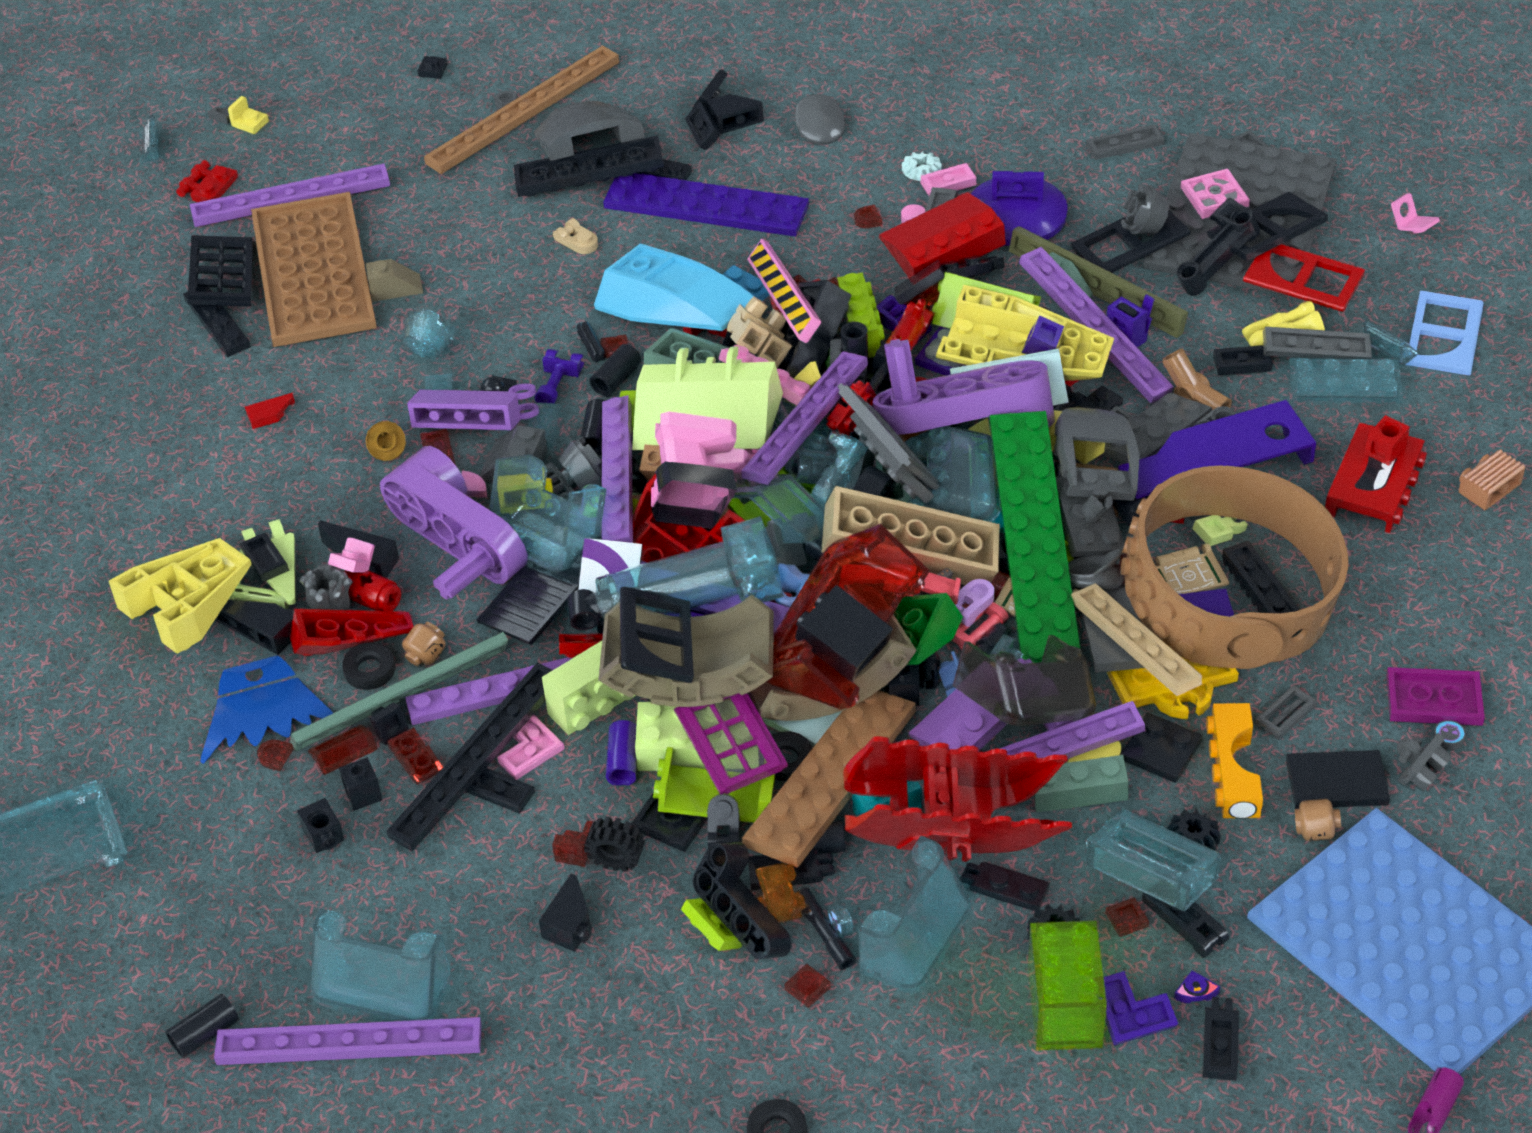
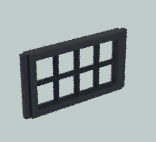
M191 235L188 305L251 307L252 237ZM200 248L219 249V253H200ZM224 249L244 250L243 254H224ZM199 261L219 262L218 266H199ZM224 262H241L243 267L224 266ZM198 274H216L218 279H198ZM223 275H243V280L223 279ZM198 287H215L217 292H198ZM223 288H242V293L222 292Z

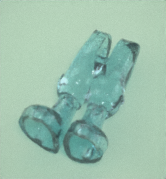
M831 431L828 440L836 448L837 458L834 465L831 464L824 470L810 495L809 506L813 510L825 511V504L835 486L845 488L850 482L853 469L868 449L863 442L847 434L841 433L840 435Z

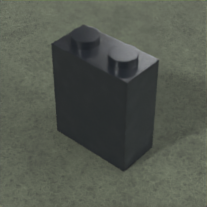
M836 585L829 593L824 591L818 597L814 604L816 607L811 612L806 610L796 622L798 629L795 639L852 682L886 646L893 628Z

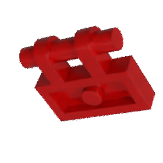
M203 160L191 169V174L188 177H184L179 183L180 187L176 190V193L180 197H184L189 192L191 193L192 201L195 202L221 198L238 178L237 170L216 165L210 171L208 170L210 163Z

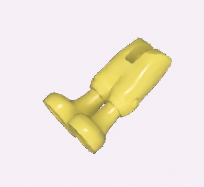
M1311 301L1299 304L1297 308L1290 312L1276 313L1246 326L1242 333L1250 346L1263 345V330L1266 326L1325 330L1319 312L1315 311Z

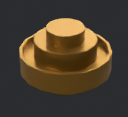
M381 421L374 424L368 430L365 439L369 453L381 461H392L398 458L406 446V437L403 430L396 423L390 421Z

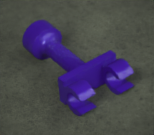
M547 349L545 357L542 359L543 370L552 374L547 384L540 386L534 396L539 406L548 408L554 406L558 398L556 388L563 375L579 377L584 366V362L581 361L584 356L583 354L573 353L570 361L556 357L558 350Z

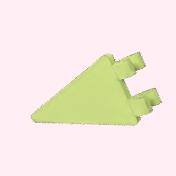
M278 519L268 522L273 537L271 541L286 561L289 571L266 582L287 604L293 605L296 603L295 537L293 533H284L282 524ZM253 528L241 531L245 541L255 537Z

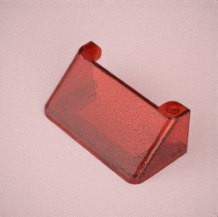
M882 524L833 542L822 554L773 634V677L765 683L839 710L853 707L859 700L860 696L858 693L860 687L854 683V680L850 682L811 651L813 647L805 639L801 641L795 639L798 629L796 625L797 620L806 610L811 612L816 607L814 604L824 591L829 593L837 585L888 624L902 598L911 594L916 595L924 588V580L930 570Z

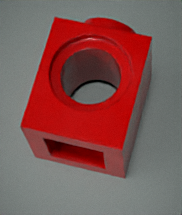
M1385 415L1368 433L1365 455L1390 466L1406 448L1410 427Z

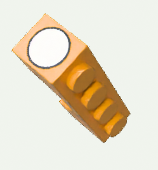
M1250 703L1213 704L1212 716L1206 717L1207 734H1212L1213 740H1209V756L1216 760V764H1212L1213 782H1218L1219 788L1215 789L1216 807H1221L1223 818H1260L1263 804L1260 775L1243 769L1233 758V754L1236 751L1251 744L1253 722Z

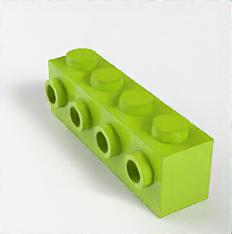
M863 272L857 274L849 273L845 276L837 277L838 286L851 294L848 303L849 308L845 314L846 323L860 322L867 327L868 358H872L881 346L880 341L885 340L879 312L876 308L875 297L872 293L870 281L865 282Z

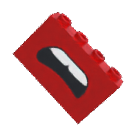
M1359 422L1327 494L1325 508L1332 517H1335L1338 509L1342 508L1386 521L1385 532L1390 533L1393 525H1399L1404 512L1401 506H1407L1412 492L1409 487H1415L1420 471H1417V468L1423 469L1427 457V453L1423 452L1425 440L1408 436L1406 448L1388 466L1365 455L1368 433L1375 426Z

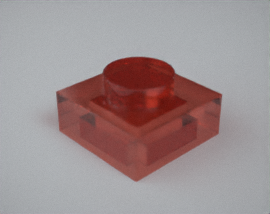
M805 964L784 984L785 990L807 1008H810L831 988V982L808 964Z

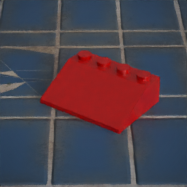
M969 192L879 234V238L908 278L938 259L942 265L950 261H958L959 264L965 262L967 257H981L1006 244L1004 223L990 206Z

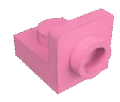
M347 538L345 549L342 550V553H331L328 565L350 572H366L369 570L375 546L362 540Z

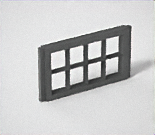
M840 383L837 386L840 390L838 393L898 462L927 487L933 488L936 491L940 487L937 484L938 480L878 411L847 384L844 386Z

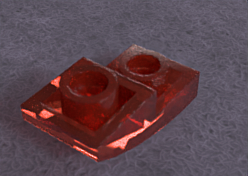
M415 728L388 740L389 749L417 785L437 775L443 768L430 746L424 744Z

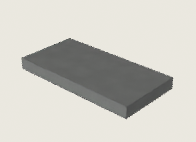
M1125 587L1104 590L1140 621L1126 594ZM1081 612L1095 673L1144 668Z

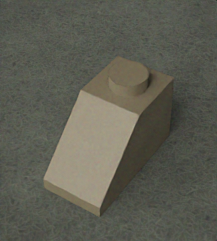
M392 259L366 263L372 302L423 293L420 274Z

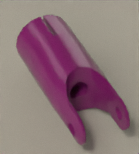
M1440 1067L1435 1070L1408 1125V1133H1419L1426 1122H1428L1427 1133L1440 1132L1464 1086V1080L1457 1072L1446 1067Z

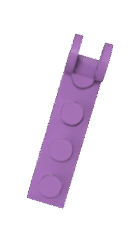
M528 383L512 386L508 391L419 390L407 402L413 428L512 430L521 419H529L539 414V407L536 404L525 403L518 405L519 399L530 398L536 394L535 386ZM521 390H529L523 393H515ZM523 410H532L529 412L520 413V411Z

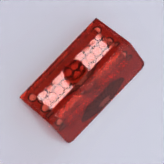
M360 724L310 748L308 752L322 774L326 775L339 767L376 751L377 746L371 731Z

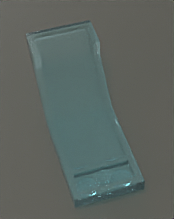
M776 474L768 485L746 479L737 480V491L733 498H750L781 528L783 543H807L823 536L825 508L790 474Z

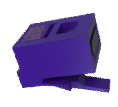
M1146 294L1140 308L1121 296L1107 307V317L1136 347L1141 346L1147 341L1148 330L1152 321L1150 314L1154 298Z

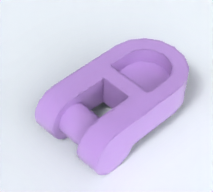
M985 579L972 580L960 589L956 607L963 615L961 623L965 626H971L977 616L993 603L994 587L989 581ZM967 603L969 606L964 608L962 605Z

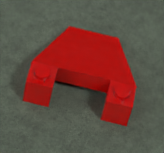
M656 473L646 484L633 514V543L643 544L641 561L679 573L689 572L731 560V562L738 560L756 539L751 524L730 509L710 532L701 526L695 527L656 522L651 509V488L654 487Z

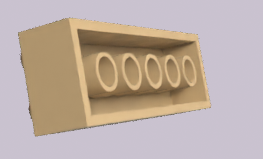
M835 486L825 504L822 552L880 566L889 565L892 560L915 562L918 565V569L938 574L948 568L953 572L951 579L956 580V577L960 578L963 585L976 579H985L991 583L998 573L1000 524Z

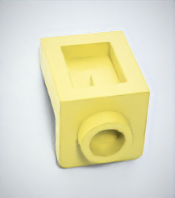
M239 97L228 108L231 125L249 133L256 134L269 122L267 114L248 107L246 97Z

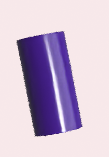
M618 720L609 726L606 780L612 785H631L636 780L637 760L635 745L637 725L628 720Z

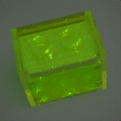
M1097 921L1030 923L1028 975L1036 1051L1103 1048L1107 1003Z

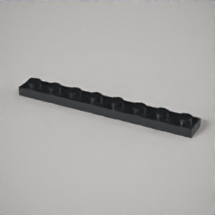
M538 662L389 827L386 831L389 839L410 851H413L546 701L542 677L553 670Z

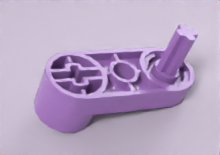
M900 339L890 341L889 344H884L892 388L874 397L873 406L897 434L915 433L988 417L989 421L990 415L1046 411L1048 428L1055 422L1047 365L1042 362L1033 360L1014 361L916 382L909 340L900 341Z
M432 446L422 447L381 480L380 490L384 501L397 519L458 559L455 564L433 581L434 587L440 591V595L444 599H452L480 575H483L493 583L504 584L527 564L528 555L519 535L501 517L467 496V486L462 474L451 459L439 449Z

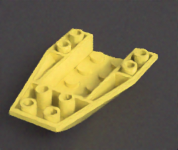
M963 285L957 300L954 322L948 337L943 336L936 353V358L967 366L1026 355L1021 352L1029 331L1040 315L1064 326L1056 347L1060 352L1064 380H1087L1102 377L1114 338L1018 297Z

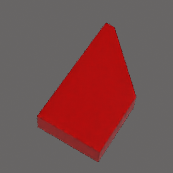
M293 393L245 406L252 429L279 422L284 416L285 409L289 405H293L295 400Z

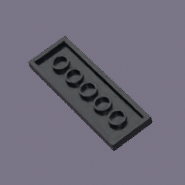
M656 135L574 152L573 156L552 161L549 158L515 164L516 191L518 197H530L540 192H555L564 187H579L588 182H603L613 177H627L642 171L652 172L664 167L659 137Z

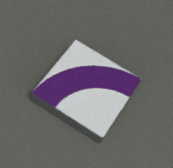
M584 538L579 590L587 589L594 593L597 592L600 597L618 592L623 586L630 588L639 586L643 544Z

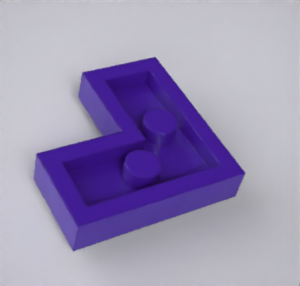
M1125 971L1095 979L1091 983L1114 1046L1169 1030L1178 1025L1167 993L1136 1002Z

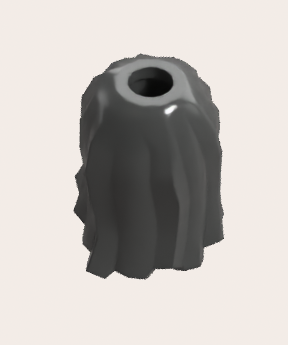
M321 564L314 570H309L305 576L301 577L300 582L305 586L306 601L310 609H349L350 598L348 591L353 582L341 569H335L334 566L328 564Z

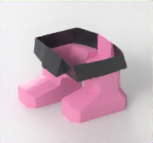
M670 411L661 413L660 423L655 424V438L660 446L661 465L656 470L654 487L651 488L653 516L656 522L695 527L701 526L712 529L736 493L737 480H742L741 470L749 462L748 452L744 449L733 448L736 442V423L728 419Z

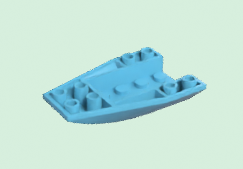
M640 243L604 271L594 307L596 310L629 321L723 331L727 328L738 306L742 305L745 307L753 298V295L731 279L700 262Z

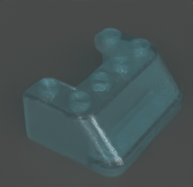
M948 425L928 430L904 441L921 462L927 464L928 470L938 480L937 484L940 486L936 491L928 487L934 497L927 504L918 496L915 499L911 498L907 503L987 522H992L998 517L1001 506L992 438L990 435Z
M529 454L496 459L489 510L506 521L519 535L528 555L527 560L552 572L569 569L583 553L584 538L596 539L600 534L607 489L597 484H588L581 491L569 492L568 500L545 490L547 469L539 458Z

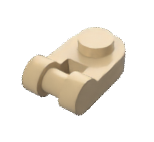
M574 218L568 220L565 223V227H559L553 232V237L557 242L577 253L589 254L598 248L597 236L580 226L579 222Z

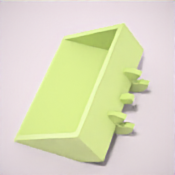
M733 346L727 352L726 363H716L715 357H707L706 363L692 364V360H687L689 348H680L677 353L676 364L643 365L636 388L632 450H644L645 444L659 445L655 438V424L660 423L661 413L669 411L732 420L736 423V442L733 448L760 449L770 437L783 395L775 362H742V359H737L739 347Z

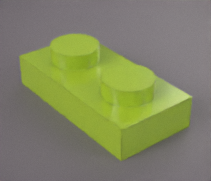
M701 898L687 899L681 910L690 919L691 924L704 934L712 947L718 951L742 947L740 941Z

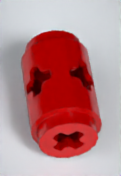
M369 570L366 572L344 571L353 582L348 591L350 600L374 611H393L396 609L401 599V589L394 581Z

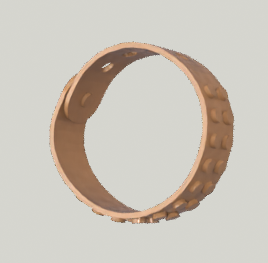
M1207 466L1194 468L1170 477L1163 483L1158 484L1147 499L1143 498L1136 510L1139 517L1133 516L1128 532L1133 535V538L1127 536L1122 553L1127 554V558L1122 559L1121 574L1125 577L1126 594L1142 624L1179 656L1207 666L1251 669L1270 662H1278L1300 655L1311 648L1323 635L1346 580L1349 565L1348 552L1343 535L1334 518L1307 491L1286 479L1259 470L1235 466ZM1218 515L1242 519L1261 525L1281 535L1302 552L1317 573L1324 599L1313 606L1288 613L1246 612L1228 617L1207 612L1186 601L1164 580L1152 560L1146 537L1169 522L1190 516ZM1302 629L1298 635L1292 637L1297 631Z

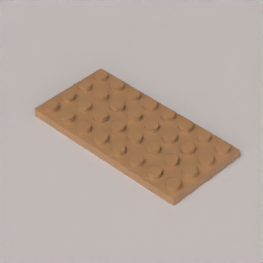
M350 192L251 209L273 347L377 328Z

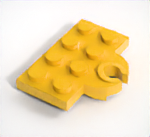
M1181 657L1202 675V685L1176 696L1146 668L1106 672L1122 704L1133 701L1136 708L1154 703L1161 712L1179 719H1188L1189 710L1187 706L1182 704L1183 702L1195 704V713L1200 716L1210 707L1213 688L1237 682L1239 675L1236 668L1207 666Z

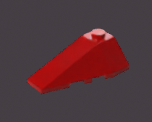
M294 609L290 640L294 654L311 656L313 654L323 655L355 647L362 643L376 642L408 634L414 626L409 612Z

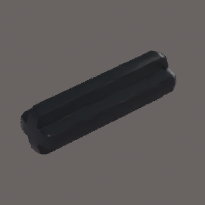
M587 321L579 323L577 325V333L594 362L603 361L606 358L605 350L591 324Z

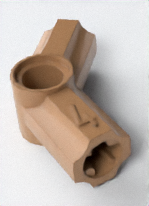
M1183 348L1162 359L1165 368L1176 385L1174 394L1210 406L1212 410L1221 406L1231 407L1232 400L1211 388L1208 379L1203 374L1195 371Z

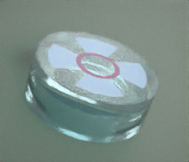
M841 904L827 910V917L837 934L842 938L851 935L853 932V922L848 910Z

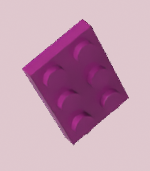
M1388 667L1386 679L1390 721L1438 724L1444 720H1452L1461 725L1483 726L1485 717L1480 671Z

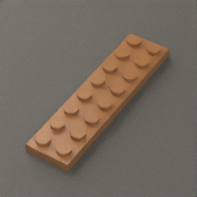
M878 690L862 702L842 710L771 800V803L768 804L742 837V843L750 850L798 868L852 797V793L844 789L843 770L846 764L875 736L889 738V743H893L915 714L916 703Z

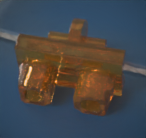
M781 863L755 870L763 895L757 899L763 905L767 904L768 911L776 920L782 923L802 918L801 911L806 907L803 895L793 891L791 882L796 877L793 865Z

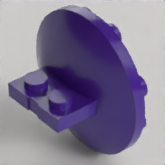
M993 171L992 179L982 183L971 193L990 206L1004 223L1006 244L1003 246H1010L1013 229L1018 226L1048 240L1064 227L1067 220V201L1058 188L1044 181V172Z

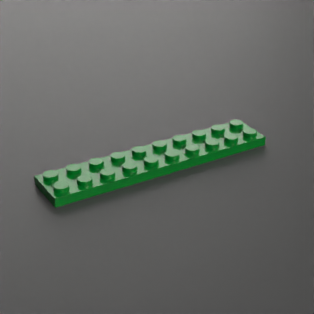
M1046 411L990 415L989 423L1020 658L1024 660L1030 659L1038 671L1082 668V657L1074 602L1071 597L1072 588Z

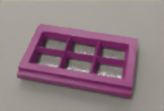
M737 693L725 697L724 702L674 708L678 720L720 795L731 793L781 772L782 769L788 767L784 756L747 693L744 695Z

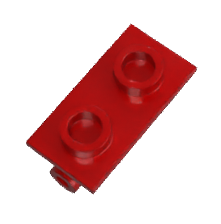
M859 380L856 384L852 383L850 388L873 406V398L877 395L870 383L864 384ZM837 404L828 416L826 426L833 431L837 429L842 438L846 439L857 426L850 417L855 411L849 404L847 407Z

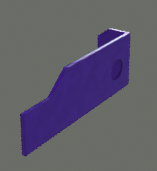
M1287 400L1178 430L1170 435L1156 455L1139 460L1138 486L1135 498L1139 499L1149 496L1158 484L1163 483L1170 477L1194 468L1207 466L1245 467L1292 452H1296L1302 463L1306 465L1314 462L1316 441ZM1271 425H1281L1285 438L1281 440L1272 439L1266 435L1265 429ZM1129 463L1118 466L1119 471H1128L1130 468Z

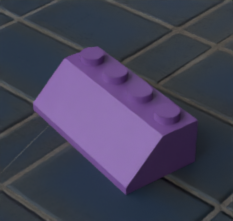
M994 654L909 732V736L913 740L919 741L920 746H928L933 743H947L949 749H958L962 746H976L979 751L1038 696L1039 683L1018 663Z

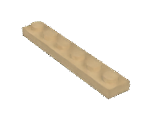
M1096 583L1071 594L1075 607L1176 696L1202 685V675Z

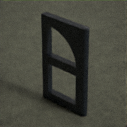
M1288 191L1252 209L1260 229L1272 237L1250 248L1244 244L1235 254L1245 261H1249L1327 222L1328 214ZM1288 214L1308 219L1285 229L1267 217ZM1217 226L1207 231L1208 237L1213 239L1222 228Z
M1168 210V217L1162 228L1145 243L1135 234H1132L1130 230L1122 227L1121 220H1126V217L1072 242L1071 248L1079 257L1113 273L1191 235V232L1184 223ZM1116 234L1131 250L1103 263L1088 247Z
M621 587V668L692 683L694 669L690 601L630 587ZM636 604L679 613L680 632L637 623ZM639 638L681 647L682 666L670 663L656 656L642 644Z

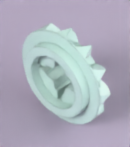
M923 151L921 154L913 152L911 156H906L902 163L904 175L917 181H921V175L941 170L939 157H934L933 153L924 154Z

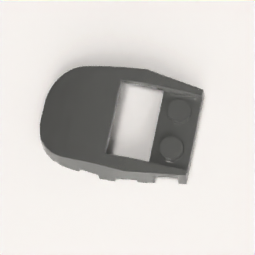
M1075 407L1063 410L1055 424L1054 435L1056 436V444L1054 446L1055 456L1059 457L1061 464L1059 470L1062 478H1067L1069 482V487L1066 491L1067 495L1090 497L1094 490L1103 489L1108 492L1103 499L1111 495L1112 499L1134 501L1138 486L1140 454L1129 421L1118 413L1102 409ZM1073 440L1126 444L1129 470L1119 471L1076 467Z

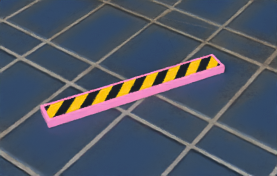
M761 239L747 260L797 338L807 343L822 321L771 245Z

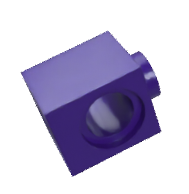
M1039 315L1029 331L1021 353L1027 355L1056 349L1064 326Z

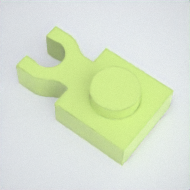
M1211 515L1195 520L1192 529L1205 543L1213 546L1232 540L1233 534H1240L1246 531L1248 524L1245 521L1240 523L1234 522L1237 518H1221L1218 515Z

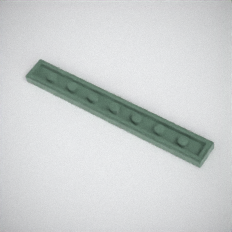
M504 632L497 634L291 733L290 743L294 751L298 752L372 716L371 713L381 706L385 708L393 702L397 704L405 700L407 696L415 695L505 651L508 639Z

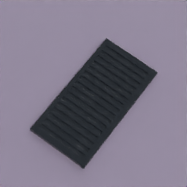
M572 511L529 559L527 564L521 568L476 619L477 622L532 645L568 604L567 598L569 594L579 590L584 538L602 540V521Z

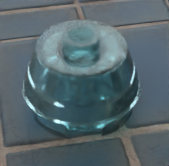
M422 309L418 313L413 310L411 316L406 318L403 341L415 354L435 359L454 343L453 337L456 329L453 325L447 327L440 321L442 316L435 312Z

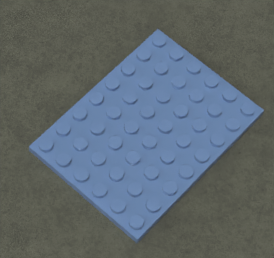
M1377 808L1248 912L1247 918L1434 1071L1437 1068L1446 1067L1460 1075L1532 1010V926Z

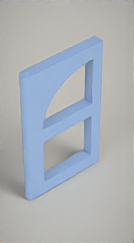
M1420 291L1409 343L1411 347L1408 348L1405 365L1470 376L1484 305L1483 301ZM1426 303L1469 310L1465 330L1422 323ZM1420 334L1462 341L1457 348L1444 354H1416Z

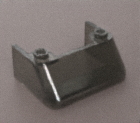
M1049 635L1042 661L1022 664L1009 652L999 651L997 654L988 655L971 642H964L952 686L1001 721L1010 725L1026 726L1080 720L1094 715L1097 706L1087 659L1079 648L1068 645L1054 635Z

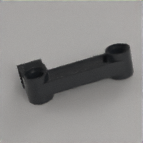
M1227 198L1210 215V219L1215 221L1222 230L1191 261L1182 263L1177 269V277L1184 291L1191 296L1202 293L1207 286V281L1246 242L1254 240L1260 234V227L1252 210L1239 204L1232 198Z

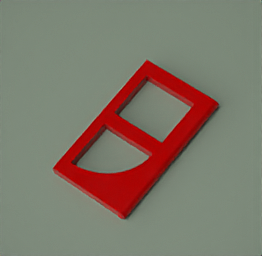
M1281 244L1255 257L1243 277V282L1344 312L1365 274V269ZM1272 253L1304 262L1293 283L1281 278L1274 271L1270 262ZM1316 267L1349 276L1338 297L1305 287Z

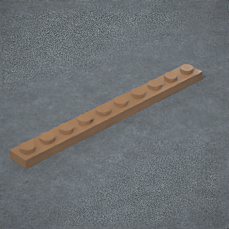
M602 45L425 155V164L438 173L443 174L618 64L619 55Z

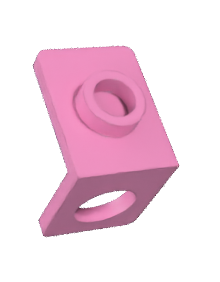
M1407 193L1391 204L1397 228L1401 231H1412L1415 234L1421 233L1440 222L1439 217L1417 216L1411 194ZM1405 202L1408 205V213L1405 217H1402L1400 207Z

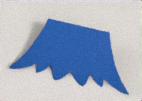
M278 655L224 669L219 682L218 696L296 674L288 663ZM259 668L263 671V676L258 681H249L245 677L248 671ZM298 677L218 698L200 762L204 764L225 738H227L228 746L231 747L237 741L241 732H244L249 742L253 746H257L262 740L267 726L281 736L288 738L291 734L292 718L303 724L310 725L311 719L309 715L323 719L333 714V712Z

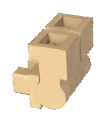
M753 296L745 307L742 305L738 306L736 313L728 323L727 331L732 333L730 337L736 344L746 347L749 352L754 355L756 354L758 357L764 358L769 362H775L776 368H778L792 347L788 341L783 339L785 334L781 331L786 319L776 309L771 311L766 320L761 316L767 305Z

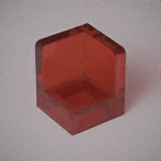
M587 820L582 832L566 830L564 835H555L552 846L556 862L585 867L588 853L584 852V844L593 821Z

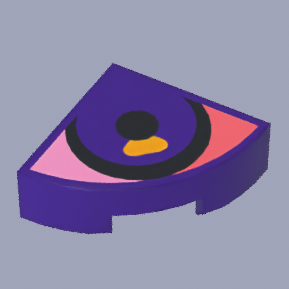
M1192 970L1175 991L1174 999L1183 1003L1209 1001L1212 997H1216L1219 994L1220 986Z

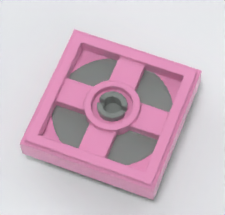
M1228 169L1181 181V189L1202 219L1210 217L1227 198H1232L1239 204L1249 207L1250 199Z

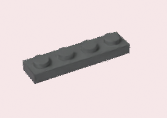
M1267 326L1263 330L1264 355L1355 362H1369L1372 358L1369 333Z

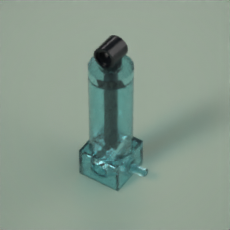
M761 516L721 527L722 542L596 577L595 593L587 589H580L569 594L567 602L570 625L577 630L594 628L598 625L599 619H605V614L620 602V588L623 586L689 600L690 609L738 595L741 602L750 595H753L762 603L784 597L776 553ZM637 604L647 610L664 615L677 613Z

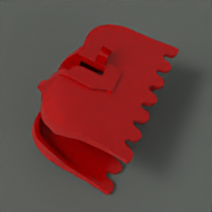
M875 736L846 764L843 770L844 789L850 793L862 796L890 797V805H875L872 810L860 816L845 815V831L864 840L893 846L901 850H920L933 845L936 853L947 854L948 861H953L957 858L956 851L962 852V862H967L971 859V853H1006L1026 849L1071 829L1072 822L1048 819L1039 820L1035 818L1013 822L1010 816L991 818V814L996 809L1011 807L1030 799L1050 781L1061 766L1068 761L1066 755L1060 754L1037 758L1035 752H1021L1015 755H1008L1006 749L978 752V747L962 746L958 749H949L947 743L919 746V741L917 740L889 743V738ZM924 779L925 813H922L921 808H908L907 781H920Z

